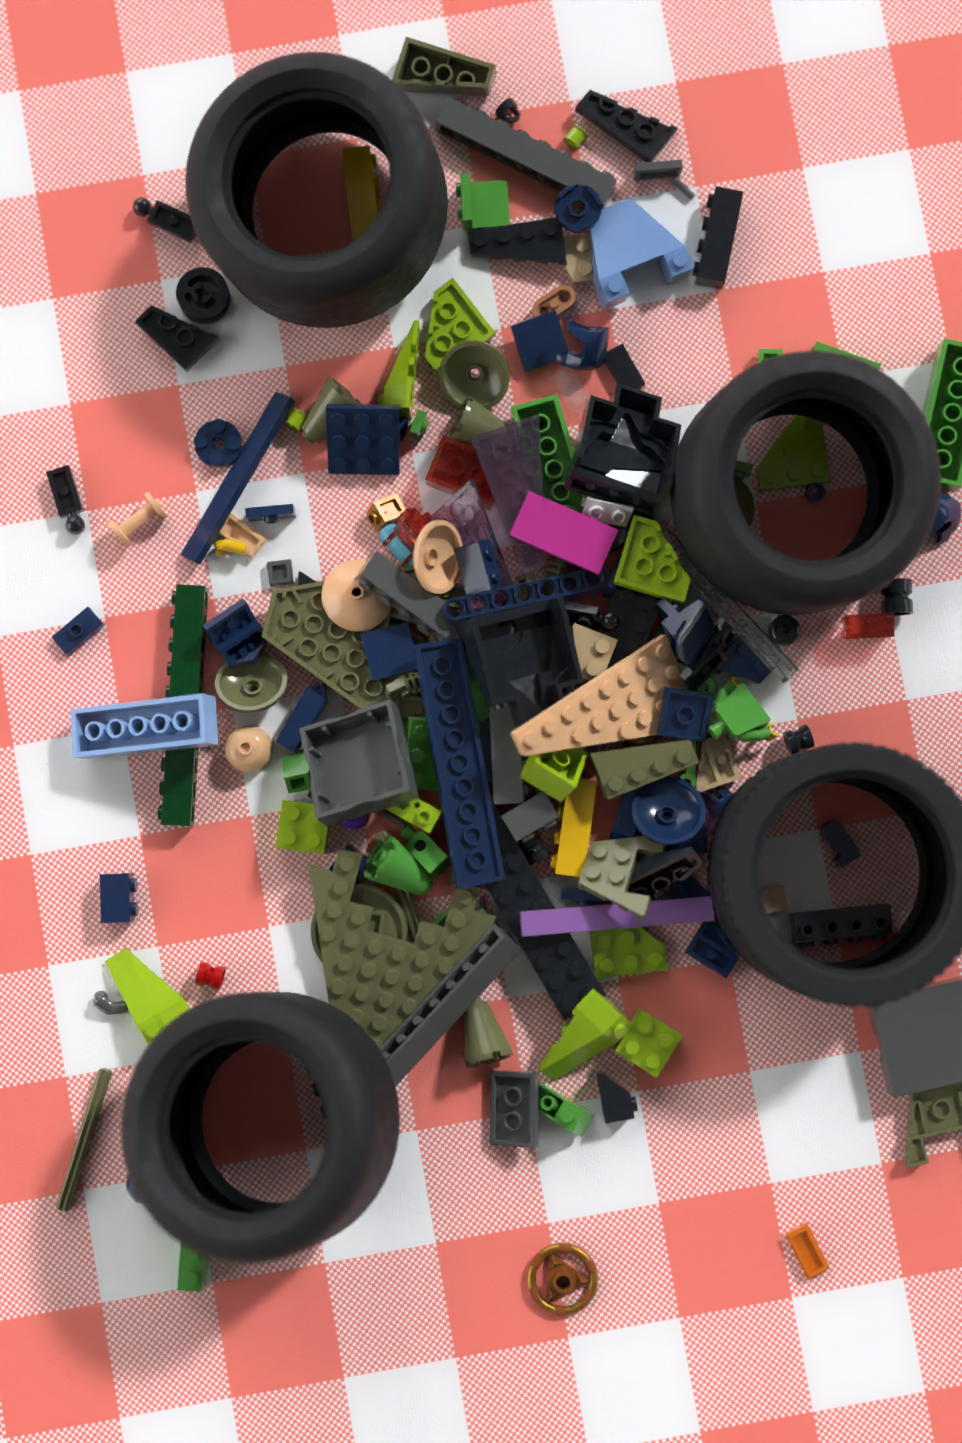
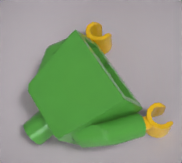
M733 676L718 691L714 701L715 711L713 713L717 722L708 727L709 733L715 740L726 733L732 741H772L780 735L779 733H773L771 730L775 724L771 723L768 725L771 720L744 683L736 684L734 682L736 676Z

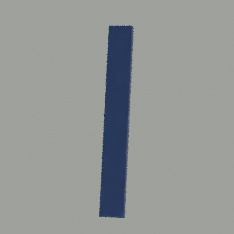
M278 392L274 393L181 553L183 557L201 565L293 407L295 401L291 397Z

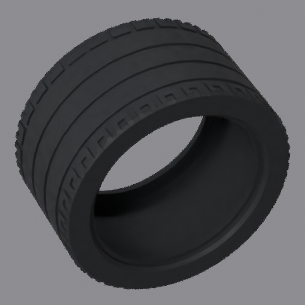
M837 743L813 748L781 758L756 772L755 776L750 777L737 789L736 795H733L722 811L724 813L722 817L718 818L715 829L712 832L714 837L713 841L709 843V853L707 854L709 866H706L707 886H710L709 896L712 897L713 910L716 911L717 916L715 918L721 927V931L727 935L728 942L738 955L744 958L747 964L763 974L764 977L798 994L827 1004L832 1003L837 1006L858 1007V1005L864 1007L883 1005L885 1001H898L897 999L911 996V992H919L926 985H931L935 982L934 978L937 976L941 977L949 966H953L955 963L954 959L962 955V798L958 797L954 792L955 789L951 785L948 786L945 783L946 779L935 773L934 769L925 767L924 762L914 759L907 753L900 754L899 750L890 749L882 745L873 746L871 743ZM822 783H840L855 786L868 791L888 804L909 830L919 861V886L912 911L901 929L887 943L872 953L842 962L814 961L793 948L781 936L770 920L764 907L759 886L758 869L763 842L773 821L788 803L798 795Z

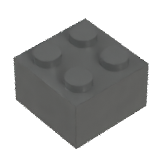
M542 790L524 800L523 803H519L501 814L516 842L521 839L523 843L534 837V831L540 827L546 830L556 824L554 819L559 817Z

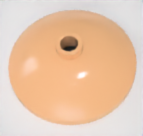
M435 520L428 523L420 532L413 552V565L417 579L425 590L434 594L448 592L453 588L460 576L454 548L463 546L461 537L457 529L445 520Z
M357 559L341 563L329 573L323 584L322 603L326 614L336 625L348 631L363 632L377 627L388 617L393 607L383 604L378 599V595L372 591L364 590L360 587L359 581L355 579L367 560ZM360 589L361 595L358 597L353 596V590Z

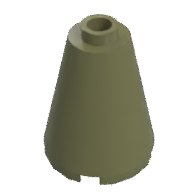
M329 377L302 426L304 431L303 437L312 444L315 441L320 444L327 438L326 404H363L357 398L355 399L350 394L351 392L342 384Z
M469 396L466 397L462 404L465 410L462 409L460 414H457L449 435V441L501 452H507L508 449L512 450L518 439L515 436V430Z
M478 997L464 1012L466 1068L479 1067L478 1062L480 1064L486 1063V1065L509 1058L510 1055H514L486 1000L482 1001L481 997Z

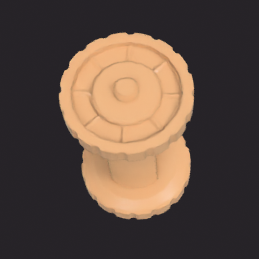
M149 492L144 494L149 503L118 526L113 520L108 522L115 532L114 535L120 538L127 547L132 545L127 536L156 513L163 519L168 517L161 508V503L156 501Z

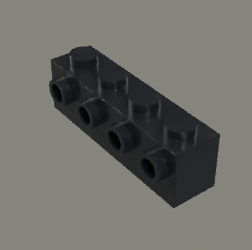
M890 904L789 913L792 942L799 943V947L814 946V941H823L824 945L838 944V939L847 938L848 942H860L864 936H872V940L887 939L886 934H894Z

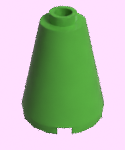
M387 835L386 838L388 840L386 842L380 841L371 852L366 862L370 867L368 871L364 870V876L369 880L419 896L424 893L427 894L433 886V876L395 837Z

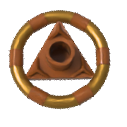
M555 1243L540 1250L531 1261L527 1272V1286L532 1299L540 1308L554 1315L566 1316L575 1314L589 1305L597 1291L598 1272L593 1259L582 1248L571 1243ZM553 1253H572L579 1257L587 1269L589 1278ZM549 1256L545 1300L536 1284V1273L544 1259ZM589 1283L588 1289L578 1302L569 1306L549 1303Z

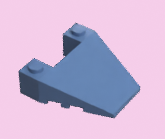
M632 198L601 209L602 212L598 223L589 230L594 290L603 310L625 302L630 292L622 275L657 262L666 284L669 285L688 277L694 269L685 245Z

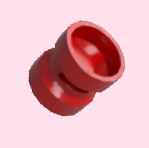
M202 961L197 971L195 985L202 987L210 985L212 989L219 991L224 980L226 967L218 965L213 968L210 963Z

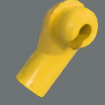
M231 539L217 540L214 544V553L220 557H224L227 551L244 555L247 543Z

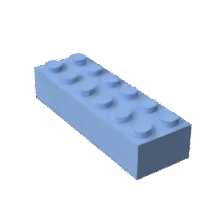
M195 694L71 709L73 758L96 759L218 745L216 696Z

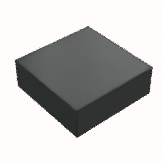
M291 559L267 562L269 584L271 587L294 584Z

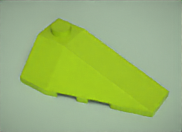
M414 320L386 382L384 394L379 395L378 405H399V417L405 419H412L420 334L419 320Z
M127 948L105 960L138 1029L148 1045L168 1023L190 1009L182 995L173 990L161 977L159 978Z
M594 989L576 1005L572 1012L574 1015L569 1025H564L561 1030L563 1035L559 1042L551 1046L539 1066L541 1072L554 1080L616 1044L634 1026L619 1007Z

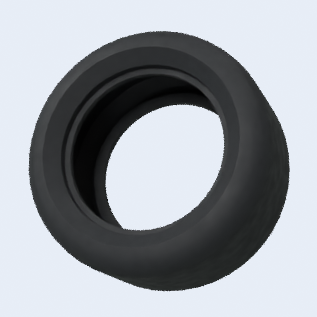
M301 52L263 62L235 79L220 93L204 114L190 145L185 175L186 198L191 221L201 245L211 260L243 296L264 312L278 319L314 328L344 327L372 319L386 312L411 293L423 279L438 253L446 226L448 197L445 174L429 130L421 113L402 88L378 69L358 59L329 52ZM342 133L369 142L388 158L389 186L383 207L368 230L347 247L328 255L306 258L278 253L258 241L253 223V201L256 188L271 161L292 143L311 135Z
M800 351L782 354L759 362L733 378L703 406L687 427L678 446L673 483L670 489L673 520L679 539L695 567L711 584L730 598L748 607L774 614L804 615L822 612L856 602L878 592L897 578L914 560L924 545L937 514L941 489L940 461L932 431L921 410L909 394L884 372L862 360L834 352ZM780 415L809 417L837 431L846 439L857 454L867 483L865 515L853 540L833 559L805 561L786 556L765 544L745 521L735 495L734 466L739 447L754 423Z
M242 992L227 994L199 1003L180 1014L154 1037L143 1052L129 1080L123 1103L121 1140L124 1161L133 1188L146 1211L169 1236L181 1245L198 1254L229 1263L259 1264L273 1262L296 1255L341 1233L352 1225L372 1204L388 1177L397 1151L400 1129L399 1100L390 1068L374 1040L357 1022L335 1006L308 995L292 992ZM256 1041L276 1046L295 1057L311 1074L321 1092L325 1105L327 1139L322 1160L310 1182L289 1202L262 1201L237 1190L217 1170L209 1156L204 1141L202 1111L204 1099L214 1075L231 1055Z

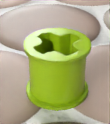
M573 125L567 136L563 138V141L571 149L577 151L588 135L581 127Z
M292 407V411L284 423L300 432L307 415Z

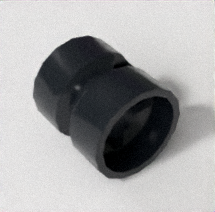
M895 578L890 584L880 590V594L884 596V600L881 601V615L902 616L913 614V600L909 598V595L912 594V579Z

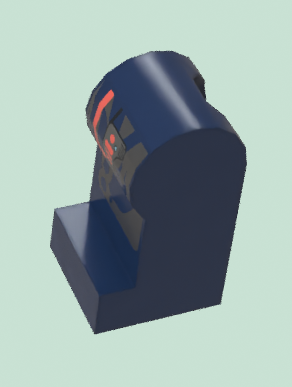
M827 822L821 827L820 835L822 839L830 843L837 855L832 860L837 868H843L862 856L840 823Z

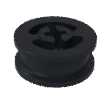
M207 267L194 268L186 272L177 284L176 298L183 314L192 322L202 325L213 324L222 319L228 312L231 304L230 291L225 279L217 271ZM208 283L217 286L219 291L214 292ZM194 300L199 309L193 308L188 302ZM202 303L205 308L204 310H200Z

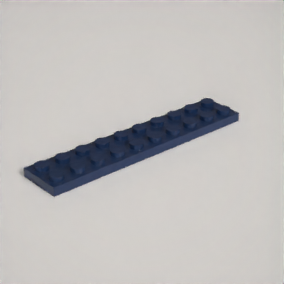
M462 638L413 645L456 889L505 880Z

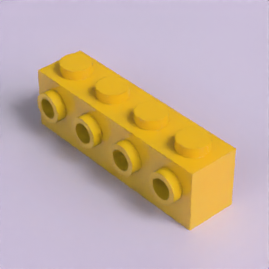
M579 779L576 788L564 799L563 806L558 807L557 815L559 817H557V820H561L560 830H555L553 843L558 846L557 853L552 854L550 868H554V874L574 877L581 876L588 853L597 781Z

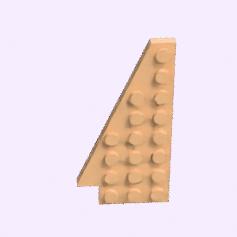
M659 635L511 732L510 734L520 755L527 756L657 735L664 687L689 690L679 677L682 671L667 636Z

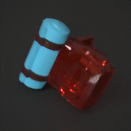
M415 507L405 509L397 519V526L393 523L386 525L382 528L378 537L383 542L382 545L387 547L402 563V567L413 565V552L416 540L422 529L428 523L435 521L429 512L421 515Z

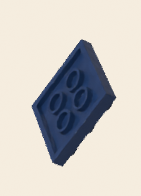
M326 404L328 474L400 475L399 405Z

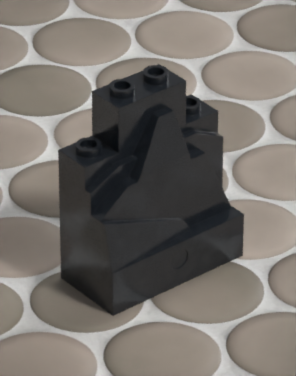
M617 383L610 401L591 395L583 412L575 452L568 467L564 488L602 501L634 506L633 511L656 517L672 487L681 432V424L659 417L662 397Z
M563 596L457 623L472 677L478 681L485 706H494L495 710L510 706L515 729L564 698L563 692L576 690V684L584 683Z

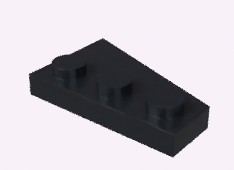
M152 305L135 321L136 325L186 372L220 339L219 336L208 333L196 325L182 321L176 316Z

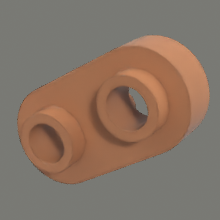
M568 285L556 287L535 301L532 308L533 317L541 315V309H546L548 312L556 310L559 317L574 306L576 299L575 291ZM565 296L568 301L563 303L559 298Z

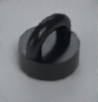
M512 98L503 101L495 111V116L507 123H516L521 115L517 110L518 104Z

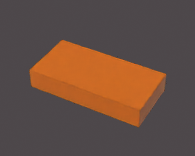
M807 1222L785 1233L808 1280L830 1269Z

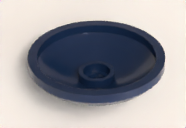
M663 777L643 785L633 799L632 818L635 826L647 839L661 845H679L691 840L699 833L705 820L706 809L702 796L690 783L679 778ZM663 816H669L671 819L665 820Z

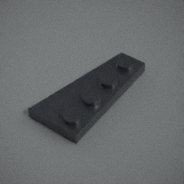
M589 90L575 108L577 113L644 162H653L678 130V127L674 125L669 127L660 123V119L653 116L648 118L639 114L637 109L630 106L625 108L618 105V101L593 90Z
M556 217L468 231L471 257L500 260L505 258L514 259V261L524 262V260L545 264L550 262L567 265L563 227L559 225Z

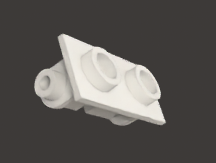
M590 496L587 498L583 497L581 506L584 507L583 515L602 523L627 527L634 506L602 501Z

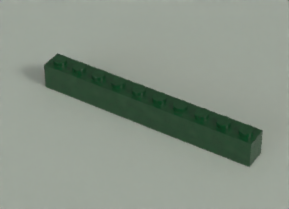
M176 584V591H172L171 601L172 605H175V611L170 616V628L173 629V638H169L168 644L169 652H172L171 662L167 664V676H170V686H166L165 698L202 694L206 631L202 625L207 623L209 589L206 586ZM199 747L168 750L165 752V757L161 759V772H164V781H161L159 786V794L163 796L162 805L158 807V820H161V825L194 826Z

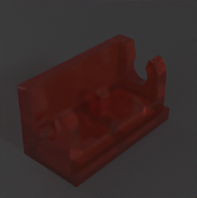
M894 613L844 615L841 618V623H843L841 639L895 637Z

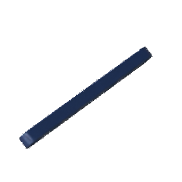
M584 569L457 597L443 604L442 613L447 620L457 621L561 596L587 592L600 588L604 582V576L600 571L599 575H597V584L591 586L586 581L589 571ZM567 577L572 578L575 582V588L572 591L566 590L563 586V582ZM544 582L552 586V593L549 596L543 595L540 591V587ZM521 587L526 588L530 593L527 601H521L517 596V592ZM497 593H503L506 596L507 601L504 606H498L495 603L494 597ZM474 598H480L483 601V609L479 612L474 611L471 607V601ZM450 603L459 605L460 613L458 616L453 617L449 615L447 608Z

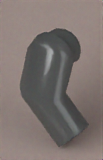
M98 991L94 994V1006L106 1015L128 1013L125 1001L112 1002L108 999L105 991Z

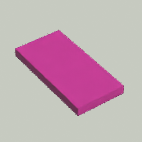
M529 491L509 536L599 575L618 530Z

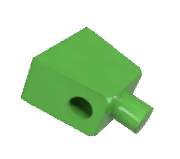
M409 825L400 834L408 842L405 848L436 879L451 865V859L423 830L418 833ZM425 844V849L420 851V847Z

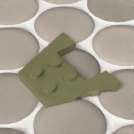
M645 836L591 842L578 882L579 887L604 901L609 900L625 912L628 910L636 914V917L641 920H646L651 902L650 896L628 893L627 890L638 854L651 855L665 852L667 845L655 843Z
M962 1082L910 1094L904 1160L906 1168L929 1164L923 1138L962 1129Z

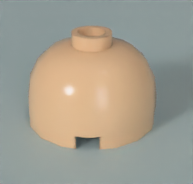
M253 725L241 726L233 730L227 737L225 756L229 764L236 770L245 773H255L264 769L271 761L273 742L263 729Z

